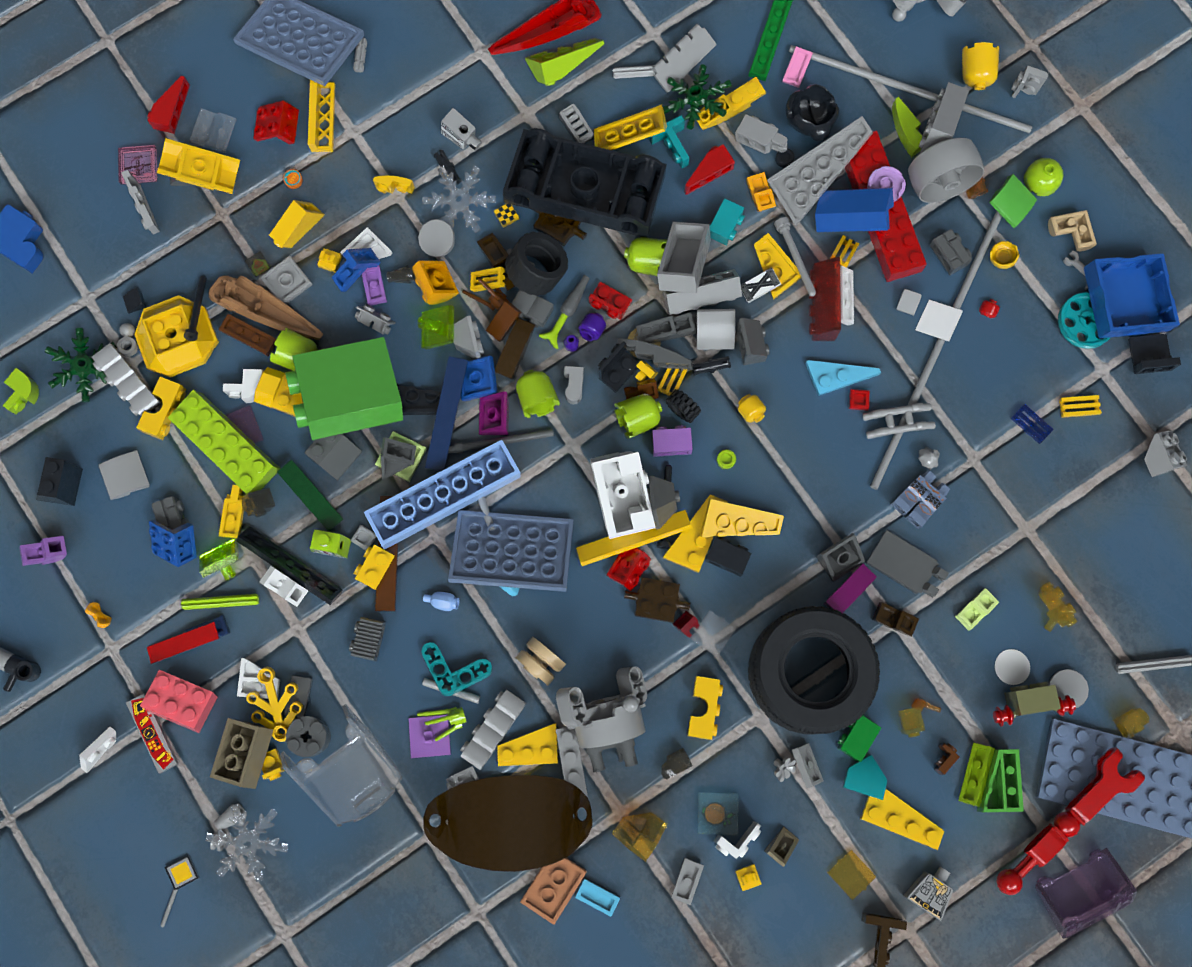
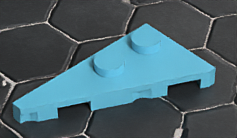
M808 360L805 363L818 396L881 374L879 368Z

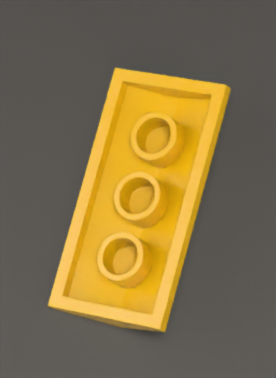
M662 105L595 128V146L614 150L665 132L667 123Z

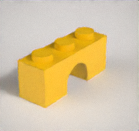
M159 377L152 394L162 400V408L157 413L144 411L136 428L145 434L163 440L170 431L171 421L168 419V416L185 399L186 389L181 384Z
M695 677L693 697L703 699L707 704V711L701 717L690 716L687 736L709 740L716 736L718 724H714L715 716H719L720 704H717L718 696L721 697L723 685L720 684L719 679Z

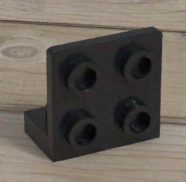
M1166 334L1137 336L1128 339L1134 374L1172 371L1181 365L1180 357L1172 358L1170 355Z
M624 341L621 344H616L611 350L612 354L608 358H603L598 365L599 379L615 393L638 369L636 365L639 362L626 352L627 343Z

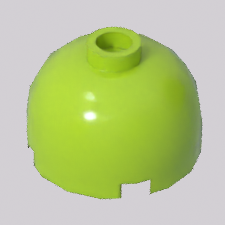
M1040 158L1027 168L1024 174V183L1030 192L1033 191L1038 196H1049L1061 186L1064 177L1063 169L1054 159Z

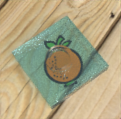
M698 792V834L738 835L739 794Z

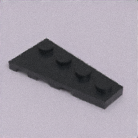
M397 383L402 401L403 415L437 414L441 392L427 389L420 390L413 386L406 387Z

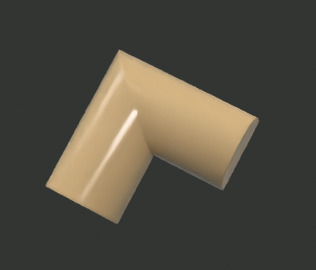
M1087 210L1054 216L1049 219L1048 229L1050 235L1054 237L1072 233L1078 252L1089 250L1097 245Z

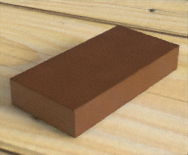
M508 300L505 301L486 331L497 341L501 342L522 312Z

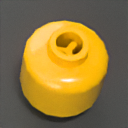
M748 394L740 399L738 411L746 422L751 423L755 421L758 423L765 417L766 406L757 395Z

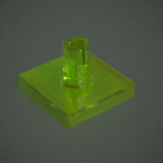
M445 305L422 312V316L418 318V327L422 328L421 348L428 350L454 343V306Z
M232 539L199 556V572L203 578L218 570L221 571L225 580H229V576L233 578L236 575V572L230 565L239 560L236 540Z

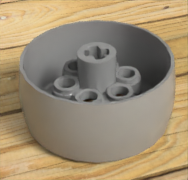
M951 138L930 146L916 156L909 165L908 174L912 187L919 199L926 203H934L955 197L974 186L984 174V165L981 155L972 140L967 138Z

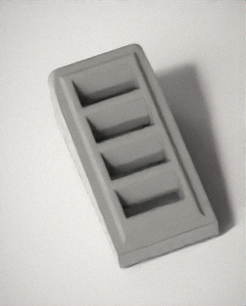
M575 104L568 106L559 113L560 120L576 142L585 144L594 138V133ZM582 125V128L575 131L576 128ZM585 131L587 132V134L579 138L580 134Z

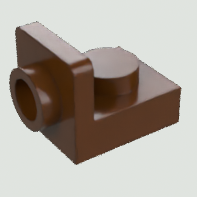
M940 743L938 747L947 755H942L935 762L937 766L934 770L940 775H945L960 756L956 754L957 750L951 744Z

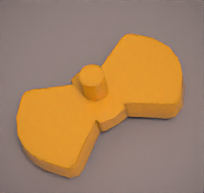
M92 602L87 605L85 613L93 616L94 620L97 621V627L106 628L110 625L112 618L101 611L99 603Z

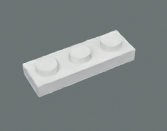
M840 266L836 267L835 277L836 317L838 322L852 325L854 324L853 270Z

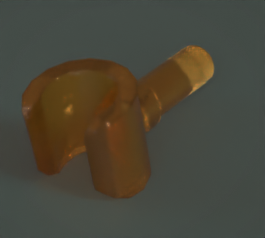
M915 699L912 704V708L919 712H922L924 707L939 713L941 712L940 707L930 705L923 699Z

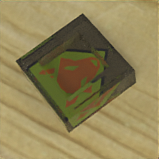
M261 251L245 260L255 277L271 268Z

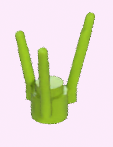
M462 707L417 713V716L448 715L426 721L425 725L449 720L450 725L455 724V726L437 736L435 741L444 738L457 729L463 728L462 724L466 723Z

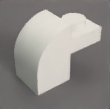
M243 369L242 384H223V392L230 398L238 399L241 397L245 403L254 402L255 390L263 370Z
M270 566L260 580L261 584L296 607L308 592L307 589Z

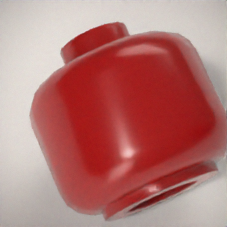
M993 299L989 301L984 300L979 308V312L981 315L992 319L997 316L1000 306Z

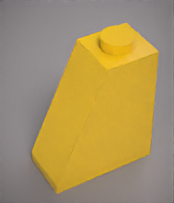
M293 200L269 236L278 247L292 248L325 214L313 203Z

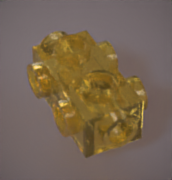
M1049 581L1040 587L1039 596L1049 609L1047 615L1050 619L1044 626L1046 630L1051 632L1057 623L1062 628L1064 626L1070 627L1078 622L1074 615L1077 613L1070 602L1067 604L1064 601L1063 597L1065 595L1059 586L1055 588L1053 583L1051 584Z

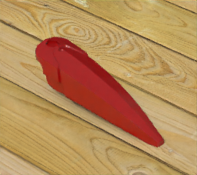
M559 0L495 42L488 50L491 55L542 45L598 21L602 13L594 0Z

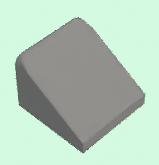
M904 289L896 310L914 316L922 295Z

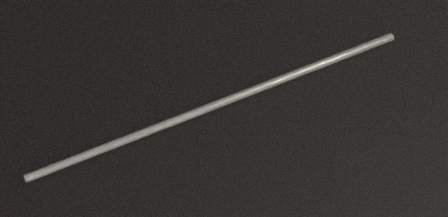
M996 211L953 304V308L960 310L1002 218L998 211ZM937 339L908 405L918 402L945 340ZM904 414L899 422V425L906 424ZM903 433L893 435L872 481L871 488L878 489Z

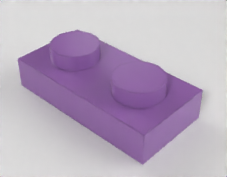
M380 266L367 268L362 273L368 305L386 303L387 299Z

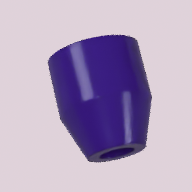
M568 335L565 337L564 347L567 351L573 352L578 349L579 339L577 336Z

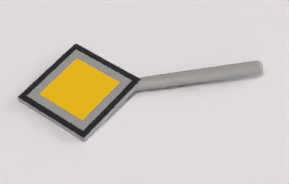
M189 855L164 867L174 890L161 922V927L165 926L178 889L199 878Z

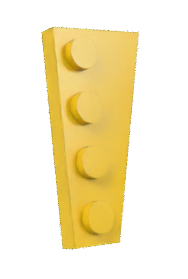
M710 494L691 519L690 524L692 528L683 531L663 558L699 573L714 537L700 536L709 499L727 503L728 501Z
M709 499L700 536L780 535L784 516Z
M887 789L885 790L883 800L868 796L860 818L938 850L944 834L943 829Z

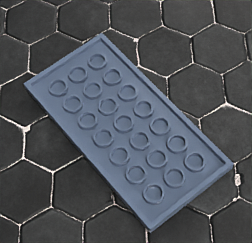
M1051 719L1036 794L1037 798L1068 806L1095 778L1097 774V760L1110 748L1117 747L1123 754V758L1117 765L1119 775L1125 776L1132 770H1139L1145 775V780L1134 792L1116 794L1097 814L1192 839V755Z

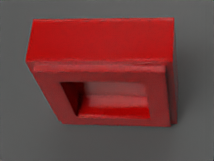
M851 389L849 393V409L869 410L870 391Z

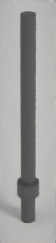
M553 429L464 444L463 442H458L450 446L449 454H462L464 451L486 448L500 440L504 444L552 437L554 436Z

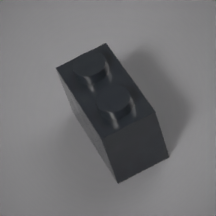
M715 538L705 562L741 577L752 553L748 552L749 549L744 546L738 545L736 547L730 544L731 541L726 538Z

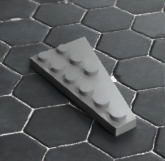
M863 116L767 179L795 226L799 224L873 134Z

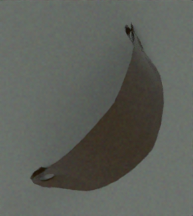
M537 775L489 777L457 785L435 797L427 805L423 816V827L426 837L449 858L471 867L504 872L538 869L567 858L587 839L593 823L590 801L577 786L562 779ZM579 808H584L587 812L586 819L583 821L578 818ZM433 814L440 816L441 823L438 827L430 825L429 819Z

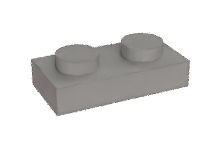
M808 743L793 749L794 759L797 762L806 788L823 782L824 780L810 744Z
M684 858L671 898L691 905L704 867L703 864Z

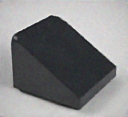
M136 287L123 296L128 314L146 308L142 292L139 288Z

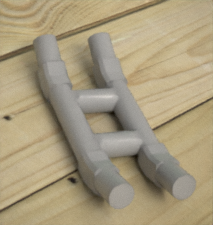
M916 403L864 413V421L885 417L887 427L866 432L867 438L871 439L915 430L934 429L936 426L934 421L914 423L912 416L914 412L930 411L932 409L931 404ZM904 414L906 424L895 426L893 415Z

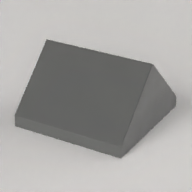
M854 533L835 543L816 557L833 582L865 562Z

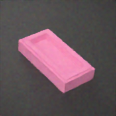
M796 46L782 82L799 88L813 52Z

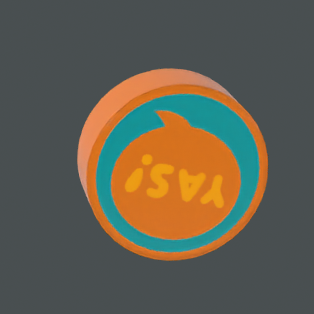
M295 169L288 170L283 176L284 183L290 189H296L302 185L303 178L300 172Z

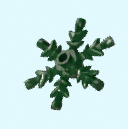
M704 64L700 65L699 74L694 73L696 81H693L695 85L690 88L689 84L685 85L682 79L677 82L674 78L670 77L667 81L669 85L674 86L671 89L672 91H680L678 94H686V97L684 99L677 98L678 101L670 100V105L663 106L664 114L671 110L675 113L680 107L683 110L684 106L689 104L691 108L686 111L689 113L685 116L684 120H688L687 129L690 130L694 129L695 120H700L697 113H701L698 107L705 105V111L709 108L711 115L716 112L724 117L727 113L725 109L720 107L722 103L714 102L715 99L708 100L707 97L710 94L716 96V93H725L723 89L732 87L730 80L720 84V81H717L713 87L710 84L708 89H703L702 86L707 83L705 80L709 77V74H705L707 66Z
M76 328L77 339H71L77 346L73 347V349L78 351L76 356H70L69 351L65 353L61 346H58V350L49 346L46 347L45 353L55 356L52 361L63 360L61 364L67 362L70 364L69 370L62 369L64 373H53V376L56 378L49 381L48 384L52 389L60 383L64 387L68 379L72 381V375H78L80 380L76 384L80 385L76 393H82V402H90L89 391L94 392V390L88 384L93 383L88 379V375L95 374L96 379L100 377L103 383L107 384L105 380L106 374L103 370L99 372L92 364L95 362L92 356L103 349L104 345L101 343L97 351L93 349V355H87L85 351L89 346L85 345L89 337L84 338L83 328ZM81 362H85L84 366H79Z

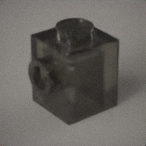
M270 488L247 493L242 498V507L248 516L255 515V517H261L275 507Z

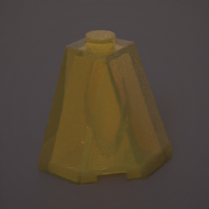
M652 812L625 816L614 829L612 835L646 862L658 845L667 823Z

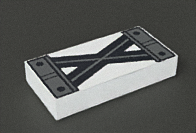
M771 267L742 284L741 291L747 302L750 303L782 284Z

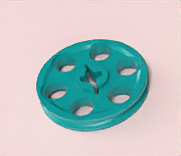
M1079 293L1069 298L1062 305L1058 314V325L1064 338L1074 346L1083 349L1099 347L1110 339L1103 338L1100 340L1095 336L1097 327L1093 309L1088 304L1090 300L1089 293ZM1071 302H1075L1078 304V311H1075L1071 308ZM1086 317L1088 318V321L1090 322L1089 324H1086V320H1085ZM1066 318L1073 321V327H1068L1065 324ZM1078 333L1085 335L1086 340L1084 342L1078 340Z

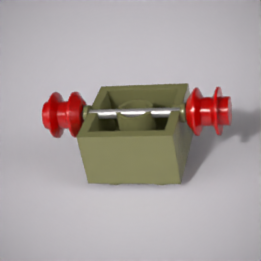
M1048 682L1029 684L1030 689L1028 685L1011 687L1010 692L1004 693L1007 705L1004 706V710L997 706L995 711H993V718L995 723L1002 727L1004 722L1012 725L1014 718L1021 715L1051 710L1056 711L1060 716H1064L1065 712L1072 715L1076 709V704L1069 695H1065L1064 700H1062L1057 694L1056 685L1048 686Z

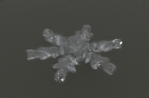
M443 166L438 169L439 174L443 178L439 179V182L446 185L444 189L450 190V195L445 197L443 193L439 196L432 192L433 197H423L422 202L423 204H433L432 209L440 204L441 208L445 204H449L450 210L444 212L447 215L439 220L445 221L454 228V218L457 219L456 213L461 211L464 213L462 220L466 218V228L471 225L473 231L477 233L481 230L476 222L480 218L473 215L475 211L469 210V205L474 203L478 207L479 203L487 208L486 203H496V195L486 196L487 191L478 195V192L474 196L469 195V189L475 188L472 185L479 181V178H475L480 171L478 167L473 166L470 175L465 172V181L461 180L463 187L458 189L455 187L457 180L453 182V172L448 175ZM461 196L462 200L460 202H456V198Z
M234 804L231 806L234 817H229V820L236 824L233 828L239 830V834L236 837H232L230 832L226 835L223 831L218 830V835L207 833L206 841L217 842L214 845L215 848L226 844L225 848L231 844L235 846L233 853H227L230 857L220 860V863L224 864L216 873L223 877L229 868L231 872H234L236 862L240 864V856L246 855L248 860L245 865L249 864L248 874L253 872L256 882L262 881L264 877L260 869H264L265 865L258 861L262 858L255 855L256 850L262 848L265 854L268 850L272 855L276 856V851L287 853L288 844H278L279 838L269 841V837L264 841L259 839L260 833H267L264 829L274 826L271 820L278 813L271 809L265 818L263 814H260L258 824L254 822L255 829L249 831L246 828L249 821L245 822L247 812L245 811L241 814L239 805ZM249 841L251 845L244 846L243 843Z

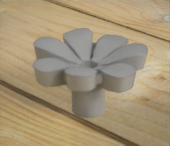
M784 757L783 761L780 759L774 761V765L777 767L774 775L778 777L780 782H783L785 778L788 779L791 775L790 772H795L796 766L794 765L796 760Z

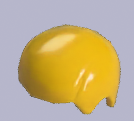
M1001 241L991 249L990 260L997 268L1008 269L1017 263L1020 254L1015 244L1009 241Z

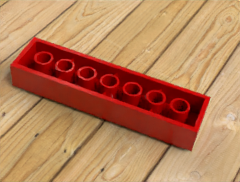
M877 131L873 132L845 167L852 189H868V179L872 172L884 166L890 167ZM902 196L894 202V207L888 210L890 229L886 231H868L886 282L920 273L927 265Z

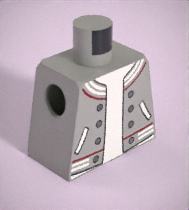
M452 108L441 121V134L463 150L468 145L473 150H477L482 142L475 137L476 128L458 111Z

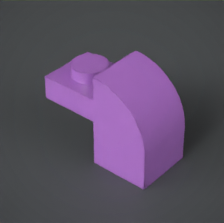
M64 536L43 538L41 543L20 545L19 547L22 566L40 563L42 565L50 564L64 559L67 555Z

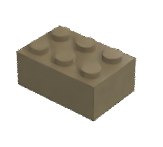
M228 718L210 778L243 788L256 789L273 729Z

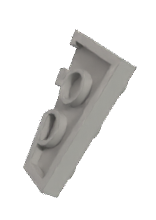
M129 170L121 172L128 186V191L135 201V208L143 218L141 222L146 230L149 229L152 234L160 232L140 183Z

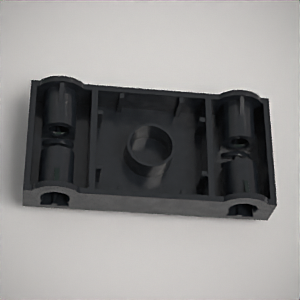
M539 128L523 129L503 188L504 203L640 237H648L664 182L667 164L650 155L632 156L555 137L550 132Z

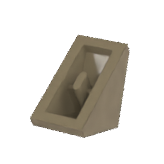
M783 827L764 852L784 867L799 839Z

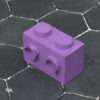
M681 425L676 426L675 429L657 427L656 430H652L653 457L692 454L691 428Z

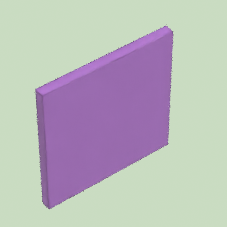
M448 715L409 718L411 758L451 755L450 734L435 741L437 736L449 729V720L425 725L426 721Z

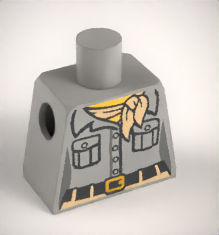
M942 867L938 868L934 876L923 872L903 896L941 921L953 893V889L945 884L951 873Z

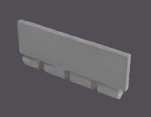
M696 24L688 32V35H685L675 45L676 48L673 47L663 56V59H660L652 67L655 73L654 77L666 93H668L674 87L667 83L668 79L672 77L679 82L717 44L704 27L701 28L700 25Z

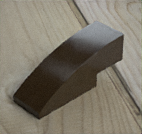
M493 232L477 241L492 268L503 267L506 269L505 261L507 260L508 253ZM505 270V273H503L505 280L503 282L508 291L515 287V285L508 278Z
M520 318L517 319L496 365V373L510 379L515 378L519 364L523 360L536 326L535 324Z

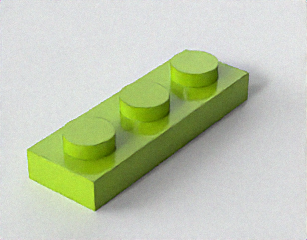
M973 743L958 801L980 807L995 748Z

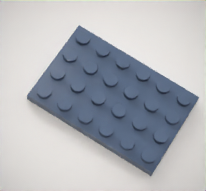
M265 0L233 40L238 46L320 85L326 86L364 37V31L299 0Z
M459 510L448 581L451 583L566 592L573 519L488 513L486 515L484 512ZM484 516L492 517L493 524L487 526Z

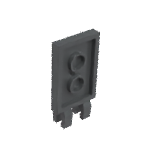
M888 530L884 532L866 562L872 568L913 593L924 592L932 598L936 596L939 589L928 583L931 576L943 581L949 574L944 569L937 567L939 565L937 560Z

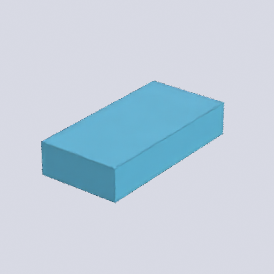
M585 878L575 896L578 900L610 917L620 900L619 896Z

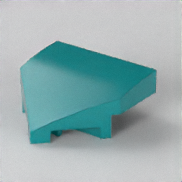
M870 755L863 759L862 762L849 766L843 788L883 800L888 780L873 756Z

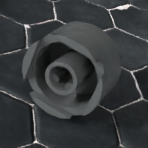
M304 716L293 720L286 733L288 749L300 757H314L321 754L328 747L331 739L328 726L322 719L317 717ZM305 735H312V738L307 740Z

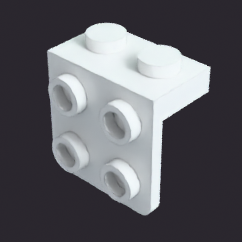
M753 822L735 847L718 834L714 839V842L717 843L715 848L725 856L730 854L736 859L739 856L742 858L749 849L747 844L750 840L755 841L761 833L759 830L761 825Z

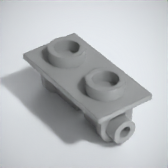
M365 304L364 306L356 307L360 310V312L357 311L355 314L357 321L370 327L373 321L372 329L383 335H388L391 330L389 325L396 323L390 320L391 317L389 315L375 312V308Z

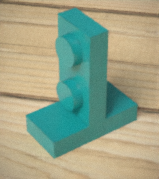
M681 115L666 122L667 128L665 132L650 136L649 140L653 145L664 139L666 147L668 149L671 148L673 152L672 156L675 163H679L681 168L689 165V156L676 133L684 130L685 120Z

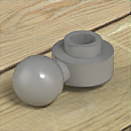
M124 323L120 326L119 331L123 338L118 341L117 349L123 356L130 357L138 351V344L131 338L135 334V327L130 323Z

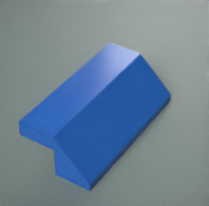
M893 187L826 190L819 198L815 212L817 232L886 231L890 229L888 210L894 207Z

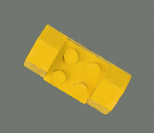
M165 138L157 173L210 190L216 189L232 194L240 160Z
M270 367L263 371L255 390L254 402L295 416L293 405L303 403L301 393L290 395L284 372Z

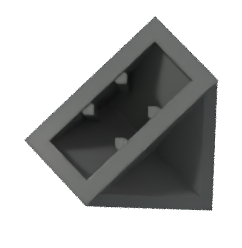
M386 437L383 438L380 456L382 481L414 465L416 446Z

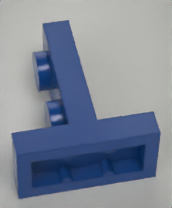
M371 248L347 249L343 253L346 259L345 263L331 278L341 292H346L367 268L377 267L381 261Z

